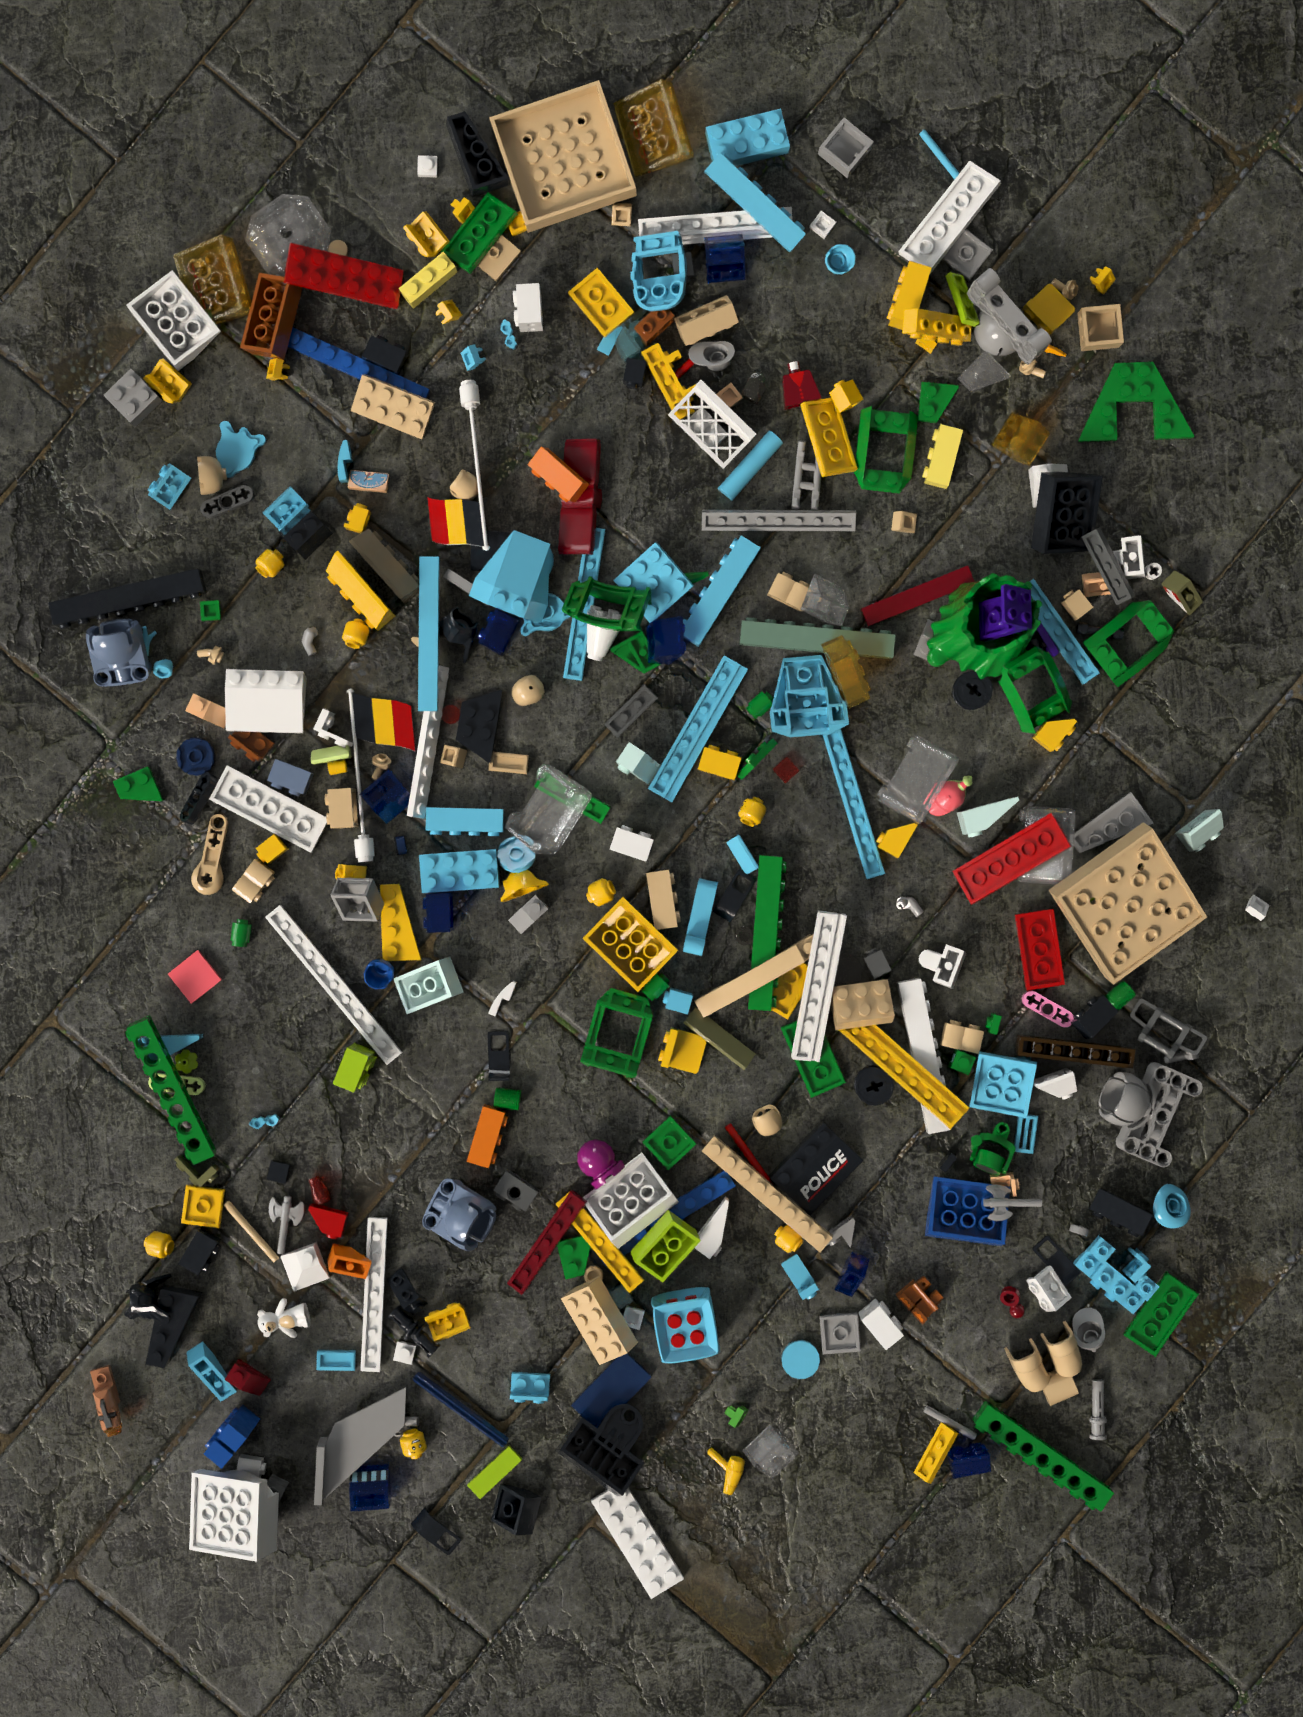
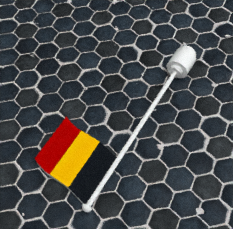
M465 380L461 382L459 387L461 406L470 412L479 502L464 499L437 500L427 497L432 541L438 544H469L481 546L483 550L487 551L490 549V546H488L473 413V410L480 405L479 388L476 385V381Z
M348 689L361 835H358V839L354 840L355 856L358 858V863L372 862L375 856L374 840L369 838V835H365L357 738L375 744L400 746L415 751L411 706L406 703L370 698L353 693V689Z

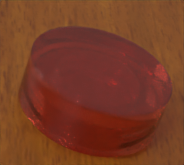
M447 705L442 709V719L444 722L455 724L459 721L460 710L456 706Z

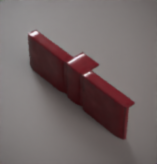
M566 439L564 462L588 482L589 486L576 502H565L561 499L559 554L593 555L597 518L596 508L601 509L602 490L598 489L601 440Z

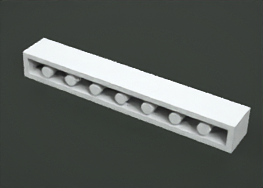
M921 978L896 982L911 1056L946 1086L944 1075L940 1076L939 1068H942L940 1056H936L935 1049H938L937 1039L932 1036L934 1023L928 1016L931 1008L929 1000L925 1001L924 993H927L925 981L922 982ZM921 1104L925 1128L928 1134L950 1130Z

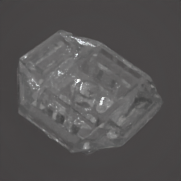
M282 194L251 215L245 241L268 274L284 277L289 244L294 243L328 252L331 229L308 196ZM285 231H292L291 236L288 238H284L283 233Z

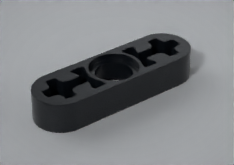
M205 772L200 776L180 813V820L182 822L193 825L197 821L217 785V777L215 775Z

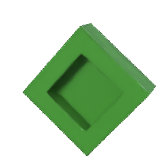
M728 1406L725 1414L731 1418L728 1424L734 1428L739 1427L749 1410L744 1406H740L737 1409L733 1406Z

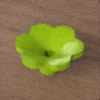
M187 1049L183 1050L181 1054H177L175 1056L177 1070L188 1074L192 1069H196L198 1067V1062L196 1061L198 1058L197 1054L191 1053Z

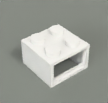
M516 284V291H513L514 306L517 307V310H514L516 326H519L520 332L543 331L540 284Z
M624 825L621 828L617 827L610 850L646 862L654 841L650 839L651 835L641 831L639 835L632 833L633 828Z
M875 1298L858 1312L861 1321L885 1350L904 1336L901 1331L903 1329L901 1323L895 1316H890L891 1312L883 1301L878 1302Z

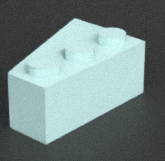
M630 742L616 761L620 771L626 775L630 772L648 785L661 767L648 754Z

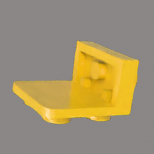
M1047 284L1033 299H1030L1025 304L1022 310L1025 316L1037 325L1038 329L1042 328L1051 335L1075 312V307L1052 284Z
M671 1027L670 1032L666 1031L663 1042L666 1043L665 1050L661 1049L658 1061H661L662 1067H672L694 1074L698 1073L707 1041L698 1034Z

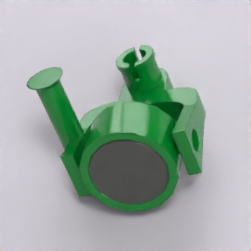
M998 1123L992 1134L981 1133L980 1135L972 1136L971 1150L973 1152L970 1160H974L973 1165L976 1168L999 1176L1001 1172L1006 1175L1015 1152V1146L1007 1140L1010 1132L1007 1123ZM999 1128H1003L1005 1132L1001 1133ZM983 1141L996 1143L1009 1152L1008 1159L1006 1161L1000 1155L988 1150H978V1147Z

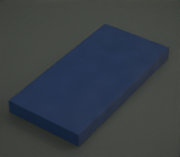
M629 1353L615 1358L576 1398L571 1406L584 1419L597 1428L612 1407L626 1404L652 1376Z

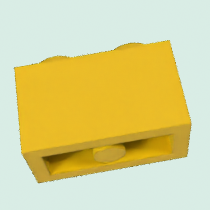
M709 745L708 748L704 747L698 770L735 780L741 761L738 753L727 750V753L719 751V747Z

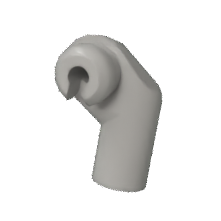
M308 627L302 637V644L308 656L317 653L312 643L314 637L318 635V630L315 627Z
M900 897L897 899L896 906L900 910L911 909L916 917L924 912L913 897Z
M405 1417L404 1427L394 1436L401 1437L409 1426H419V1417Z

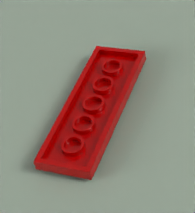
M290 243L284 283L397 309L400 298L399 288L402 285L404 270Z
M1050 813L952 872L970 904L973 905L1069 849L1072 845L1054 814Z

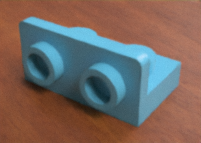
M168 464L167 466L164 465L159 471L160 477L156 482L153 481L149 486L148 496L170 510L191 477L173 465Z
M512 1372L510 1399H514V1402L523 1403L525 1400H533V1403L542 1404L548 1401L550 1374Z

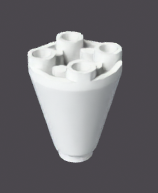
M590 605V609L587 611L588 615L605 619L620 620L622 616L619 614V611L608 609V612L602 611L601 607ZM587 624V657L596 661H602L619 631L606 630Z

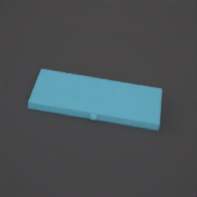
M618 327L606 338L603 337L597 350L609 356L623 328Z

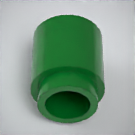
M761 691L748 703L746 710L753 718H761L771 709L774 698L767 691L765 693Z
M237 919V922H232L230 938L232 946L247 947V943H250L252 924H248V920Z
M656 973L644 985L641 991L653 1001L665 992L669 987L668 982L670 980L663 973L660 975Z

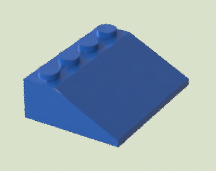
M933 1177L925 1236L995 1246L1005 1245L1007 1219L1003 1221L988 1219V1216L993 1213L994 1208L984 1207L983 1199L993 1198V1195L986 1190L987 1186L993 1184Z

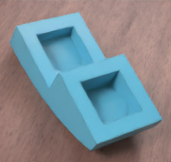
M343 440L338 457V478L341 484L348 483L346 463L353 462L350 443L347 440Z

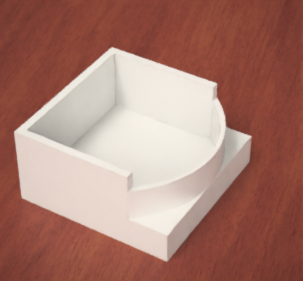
M199 1469L192 1472L189 1550L256 1562L277 1551L279 1493L272 1492L267 1485V1479H261L243 1470L217 1472Z

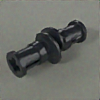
M399 1305L388 1318H392L400 1326L399 1328L406 1332L405 1341L412 1338L415 1344L427 1353L429 1358L441 1345L439 1343L436 1344L423 1331L425 1324L418 1326L420 1320L414 1322L401 1309L402 1306Z

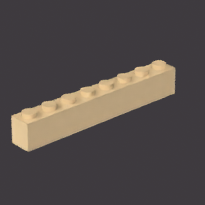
M716 1135L702 1150L704 1154L816 1250L821 1252L833 1238L832 1234Z

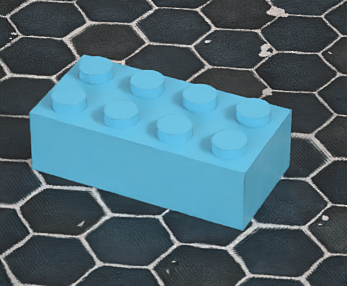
M781 109L708 126L705 131L712 162L720 153L722 155L726 153L734 160L732 164L739 166L787 154L790 149Z
M498 849L419 855L422 893L499 888Z

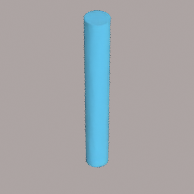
M924 129L919 134L920 137L955 180L959 172Z

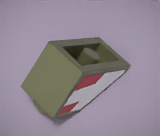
M1175 570L1162 583L1168 596L1188 615H1191L1203 603L1191 580Z

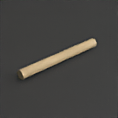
M227 1201L223 1206L273 1263L279 1259V1256L230 1201Z

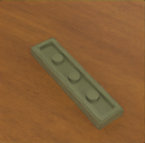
M696 1007L684 1021L686 1026L743 1070L747 1068L756 1055L708 1016L703 1018L701 1012Z

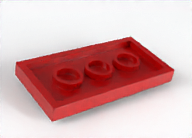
M1054 909L1014 914L1026 990L1065 985Z

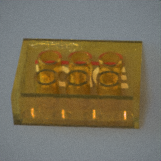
M661 79L613 103L635 177L677 165L694 157L671 82Z
M219 235L173 255L181 282L215 324L238 319L249 314L252 302L233 238Z

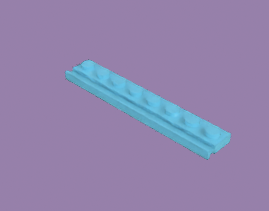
M723 656L651 782L649 790L673 802L746 674L747 668Z

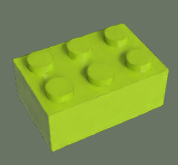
M357 1043L347 1047L333 1084L351 1092H356L358 1089L361 1090L364 1085L366 1086L370 1077L367 1074L368 1070L371 1067L373 1068L377 1057L374 1056L376 1051Z
M667 1210L630 1252L637 1265L661 1282H664L701 1240L696 1229L670 1210Z

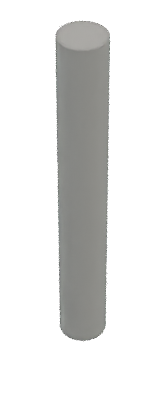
M925 1406L924 1413L972 1440L976 1438L977 1433L930 1406Z

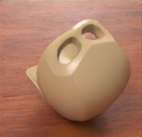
M462 469L450 486L451 494L457 499L472 501L478 495L477 478L470 472Z
M535 675L522 677L512 688V697L520 706L537 703L545 693L543 683Z
M766 1105L753 1113L752 1121L754 1127L761 1135L770 1136L782 1128V1118L775 1106Z

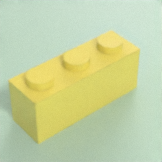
M442 252L403 284L399 290L414 309L457 273L456 266Z
M942 424L938 429L934 430L932 440L935 441L934 447H930L927 459H930L929 466H925L922 475L925 478V484L947 489L963 430Z

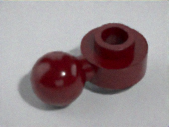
M1012 1286L1004 1287L1000 1294L1001 1302L1006 1306H1010L1009 1312L1012 1317L1021 1318L1025 1313V1309L1022 1304L1018 1303L1020 1292Z

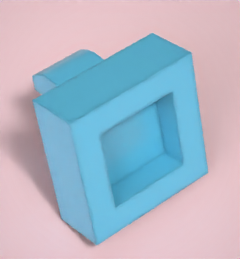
M475 344L468 346L461 352L467 371L475 369L486 360L485 357H479L478 353L482 351V348H476Z

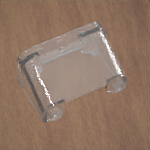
M916 735L915 738L912 736L906 745L909 747L908 752L886 787L882 786L878 791L877 796L879 798L877 801L913 823L920 824L955 768L959 757Z
M543 763L537 770L536 778L540 781L539 786L524 810L510 814L504 827L535 854L552 855L560 849L591 800L592 793L551 765Z
M1023 806V809H1020L1019 820L1023 822L1024 828L1053 813L1072 847L1019 877L1018 882L1056 885L1071 874L1075 809Z

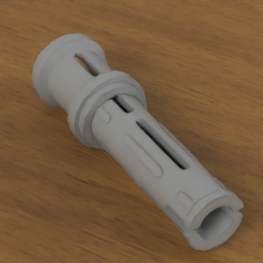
M1092 1379V1416L1089 1418L1091 1422L1089 1438L1094 1440L1107 1439V1435H1105L1107 1419L1104 1416V1380Z

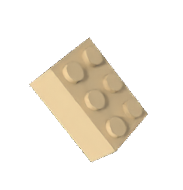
M888 979L833 987L831 1008L835 1030L893 1022L895 1014Z

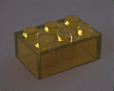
M843 635L821 644L835 684L847 706L851 708L869 700L868 691L871 689L867 680H864V669L858 663L859 655L856 649H853L850 640L846 641Z

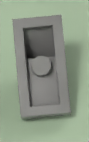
M929 619L913 654L927 660L929 651L927 641L934 634L931 628V624L934 621Z
M852 1215L828 1231L833 1235V1238L827 1245L830 1244L832 1246L840 1240L839 1237L842 1236L851 1248L855 1220Z

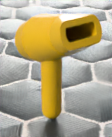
M709 1448L707 1451L708 1455L726 1471L723 1492L732 1495L743 1474L745 1460L739 1456H731L727 1462L713 1448Z

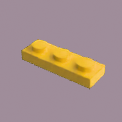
M941 1422L914 1473L925 1482L931 1484L959 1433Z

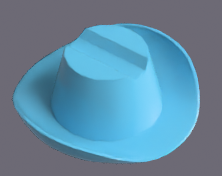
M1166 1184L1159 1189L1153 1204L1155 1219L1159 1224L1167 1228H1179L1189 1221L1191 1216L1190 1204L1187 1196L1180 1188L1172 1184Z

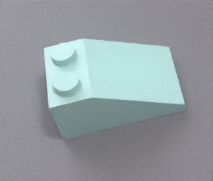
M1013 797L957 812L962 834H968V837L982 835V830L988 829L1015 805L1019 798Z
M1220 809L1205 810L1175 834L1189 852H1198L1206 846L1204 844L1209 839L1212 841L1221 834L1219 831L1224 828L1222 812Z
M451 957L435 961L394 978L406 1014L464 993Z

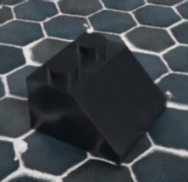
M307 506L278 532L305 560L333 534Z
M486 531L488 546H490V549L487 551L483 550L481 546L471 545V571H481L511 533Z
M500 1484L491 1521L514 1535H532L542 1497L527 1489Z

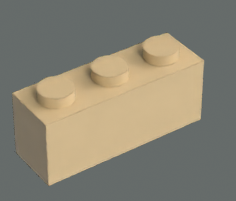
M727 295L674 318L680 337L686 346L695 344L705 337H711L717 332L729 329L739 323L733 304Z
M669 870L646 873L654 927L657 930L678 927L677 923L681 922L679 911H675L674 904L678 903L677 894L672 892L671 886L675 884L674 874L669 873Z

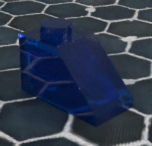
M852 1252L844 1264L834 1290L852 1297L865 1278L870 1259Z

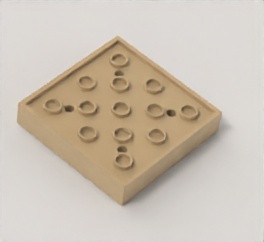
M599 80L489 117L528 233L637 196L636 186ZM580 120H584V121H585L584 124H579L578 122H579ZM526 138H529L530 142L525 143L524 140ZM601 173L603 174V177L598 178L597 174ZM548 192L549 195L544 197L542 196V193Z
M1144 822L1049 889L1052 897L1103 976L1113 985L1207 918L1155 831Z

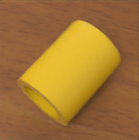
M345 759L327 762L330 775L347 772Z

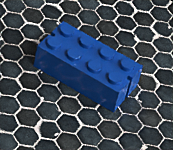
M244 1405L239 1409L235 1407L205 1445L207 1450L204 1452V1455L222 1469L233 1456V1453L239 1449L250 1435L260 1418Z

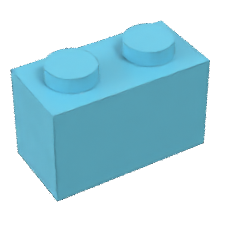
M670 987L669 991H665L663 1003L666 1004V1009L688 1015L693 994Z

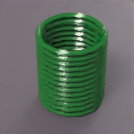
M1122 980L1104 996L1119 1011L1135 998L1136 993Z
M497 1087L494 1108L518 1111L521 1090Z

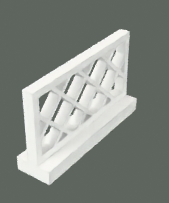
M702 380L668 414L723 469L756 435ZM694 393L700 398L701 406H690L689 398ZM678 409H687V420H679L674 414ZM690 409H701V419L690 420ZM703 409H712L714 411V419H703ZM704 422H715V433H704ZM717 422H725L728 425V433H717ZM690 423H701V433H693L690 430ZM704 436H715V447H707L704 444ZM717 436H728L729 447H718ZM731 436H739L744 442L739 447H731ZM718 450H729V458L724 463L718 458Z

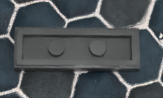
M643 685L604 725L618 738L658 697L646 685Z

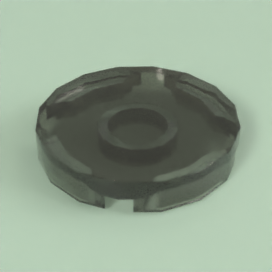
M840 953L834 986L859 983L862 978L860 962L852 955Z

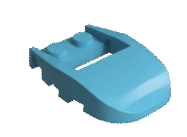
M679 231L634 237L636 252L632 253L633 267L631 280L633 281V293L637 304L647 311H660L675 307L684 298L687 277V261ZM678 252L679 274L644 279L642 258Z

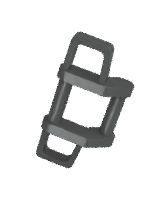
M1139 999L1130 1014L1132 1019L1144 1027L1137 1039L1138 1041L1149 1044L1167 1055L1166 1057L1172 1060L1179 1049L1193 1055L1200 1053L1207 1041V1036L1193 1029L1190 1024H1184L1163 1011V1008L1156 1007L1144 999ZM1141 1004H1145L1155 1010L1147 1025L1135 1016ZM1158 1018L1182 1031L1171 1049L1148 1036ZM1190 1031L1203 1039L1196 1051L1181 1046Z

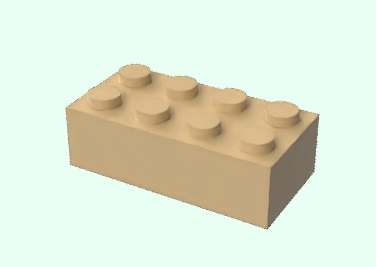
M600 1276L572 1288L561 1298L599 1365L627 1354L638 1343Z

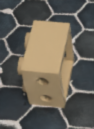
M1120 304L1084 307L1079 310L1077 315L1081 351L1119 348L1124 343Z
M328 789V794H325V804L329 805V813H326L327 825H330V828L333 829L359 827L356 789Z

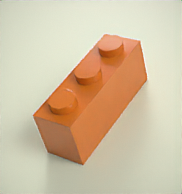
M541 446L527 464L532 468L531 472L538 478L542 477L546 481V486L550 489H556L560 493L558 496L565 502H576L589 486L588 482L549 448Z
M483 1105L467 1162L489 1168L490 1164L495 1163L497 1153L494 1152L496 1145L500 1146L503 1136L500 1134L501 1127L505 1128L508 1116H505V1110Z

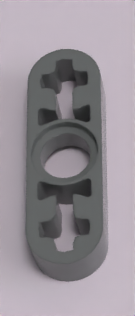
M242 485L204 501L201 504L200 510L205 517L212 519L251 503L255 494L249 486ZM243 490L250 492V494L247 495V499H245L244 497L238 498V500L240 501L239 503H237L236 498L233 496L234 493H236V496L242 495ZM225 497L232 498L233 503L230 507L223 506L222 501ZM216 501H218L219 506L222 508L220 511L218 507L214 508L212 514L205 512L208 509V505L212 507L217 506Z

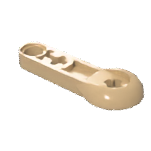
M216 814L211 817L202 860L191 876L193 887L203 895L216 893L223 884V872L220 863L228 829V819L222 814ZM217 817H221L224 820L222 828H216L214 825V820ZM212 829L215 831H222V835H217V840H219L220 843L216 844L215 847L213 846V843L210 842V840L214 839L216 833H212ZM210 874L209 877H212V882L205 884L203 876Z

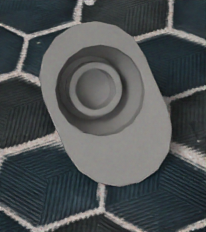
M726 341L699 342L689 349L688 355L690 360L697 365L707 366L712 371H721L730 365L735 349L731 343Z
M1093 1308L1079 1310L1074 1315L1072 1323L1077 1345L1096 1352V1349L1102 1346L1105 1339L1102 1316Z

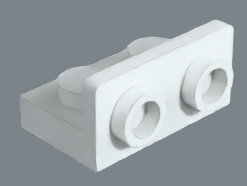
M1052 1266L1045 1267L1035 1277L1026 1280L1030 1291L1035 1294L1040 1306L1046 1312L1057 1311L1072 1298Z

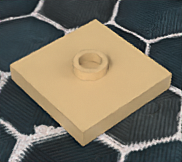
M501 235L477 266L497 282L520 255L521 251Z

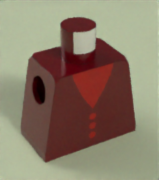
M799 361L787 364L790 374L784 375L782 378L784 410L800 407V404L803 402L821 399L810 370L801 371Z

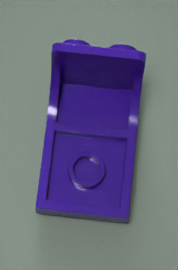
M1003 584L1000 597L979 602L980 641L986 642L1032 629L1031 590Z

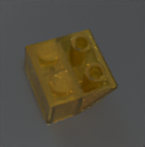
M1011 412L991 445L1013 460L1030 466L1050 433L1039 421Z

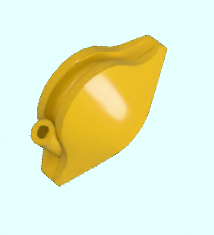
M529 870L520 873H510L507 880L502 881L505 892L501 897V902L515 899L549 884L547 881L537 879Z

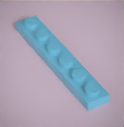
M1032 579L1030 581L1032 583L1031 596L1033 600H1040L1042 602L1038 620L1041 621L1057 649L1083 685L1098 675L1099 671L1036 581Z

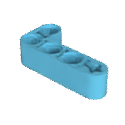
M699 878L683 952L702 956L718 882Z

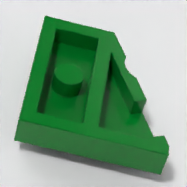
M921 382L918 422L937 423L958 390L959 385Z
M643 631L610 648L612 653L643 674L661 665Z
M773 738L768 743L764 741L757 748L759 752L756 755L752 753L745 760L747 764L737 776L742 780L778 743Z
M149 766L113 781L120 799L164 801Z
M581 1235L561 1240L557 1247L565 1279L584 1275L591 1246Z

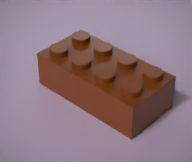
M259 273L240 348L253 355L284 360L303 287L284 283L283 276Z

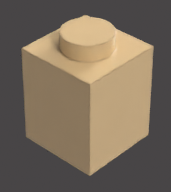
M1080 589L1075 592L1073 590L1069 591L1063 596L1065 600L1061 602L1074 621L1093 608Z

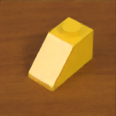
M911 823L886 830L885 833L881 832L876 840L878 842L877 847L893 857L899 858L918 825Z

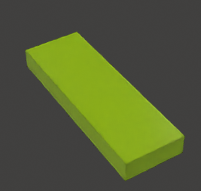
M949 272L946 275V279L961 323L976 327L979 324V319L974 305L967 295L968 287L964 276Z
M508 1445L467 1486L481 1499L520 1463L522 1458Z

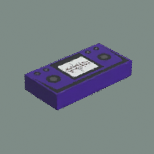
M1040 623L1035 631V635L1042 641L1045 651L1054 657L1059 654V650L1042 623Z

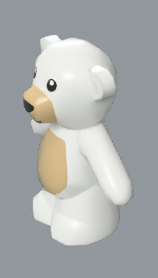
M282 1298L275 1313L265 1312L264 1310L258 1311V1327L265 1337H269L272 1332L279 1328L289 1337L296 1338L297 1333L292 1329L293 1327H310V1314L307 1304L302 1303L284 1311L287 1299Z

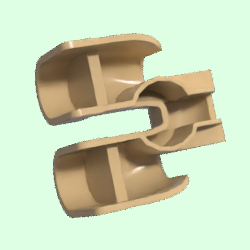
M1066 1321L1063 1324L1069 1338L1051 1344L1043 1333L1040 1334L1054 1364V1370L1051 1372L1046 1371L1039 1350L1032 1338L1029 1341L1034 1353L1022 1359H1014L1008 1348H1004L1023 1386L1031 1392L1043 1390L1050 1406L1079 1394L1072 1377L1081 1371L1082 1359L1076 1338Z

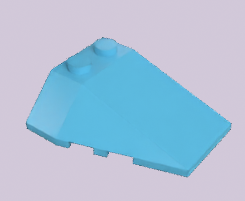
M513 530L475 577L469 596L500 610L541 623L548 606L550 544Z
M822 655L783 658L770 710L772 732L788 737L830 734L849 725L847 705L843 701Z

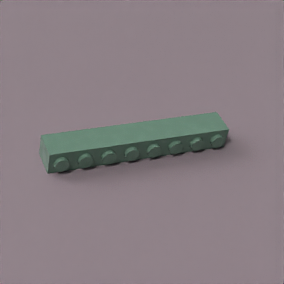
M746 618V621L742 620L739 645L892 659L894 656L895 635L887 630L872 633V629L861 628L860 631H853L852 627H841L840 630L833 629L834 626L822 625V628L814 627L815 624L803 623V626L795 625L796 622L784 621V624H776V620L765 619V622H757V618Z

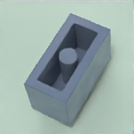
M275 759L267 781L272 782V787L280 790L283 787L290 789V794L300 797V794L306 795L314 773Z

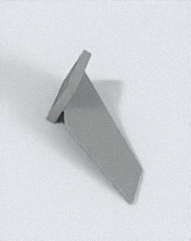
M406 1387L335 1422L329 1437H320L316 1452L314 1505H322L323 1500L404 1427Z

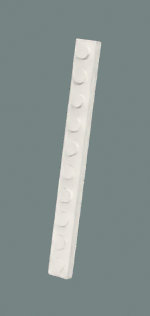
M279 905L265 918L386 1065L403 1053L283 906Z

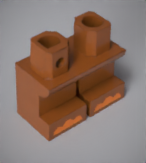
M922 1276L917 1281H910L896 1293L897 1298L922 1325L934 1311L939 1309L937 1305L943 1299V1296L936 1289L929 1296L924 1292L931 1285L925 1276Z

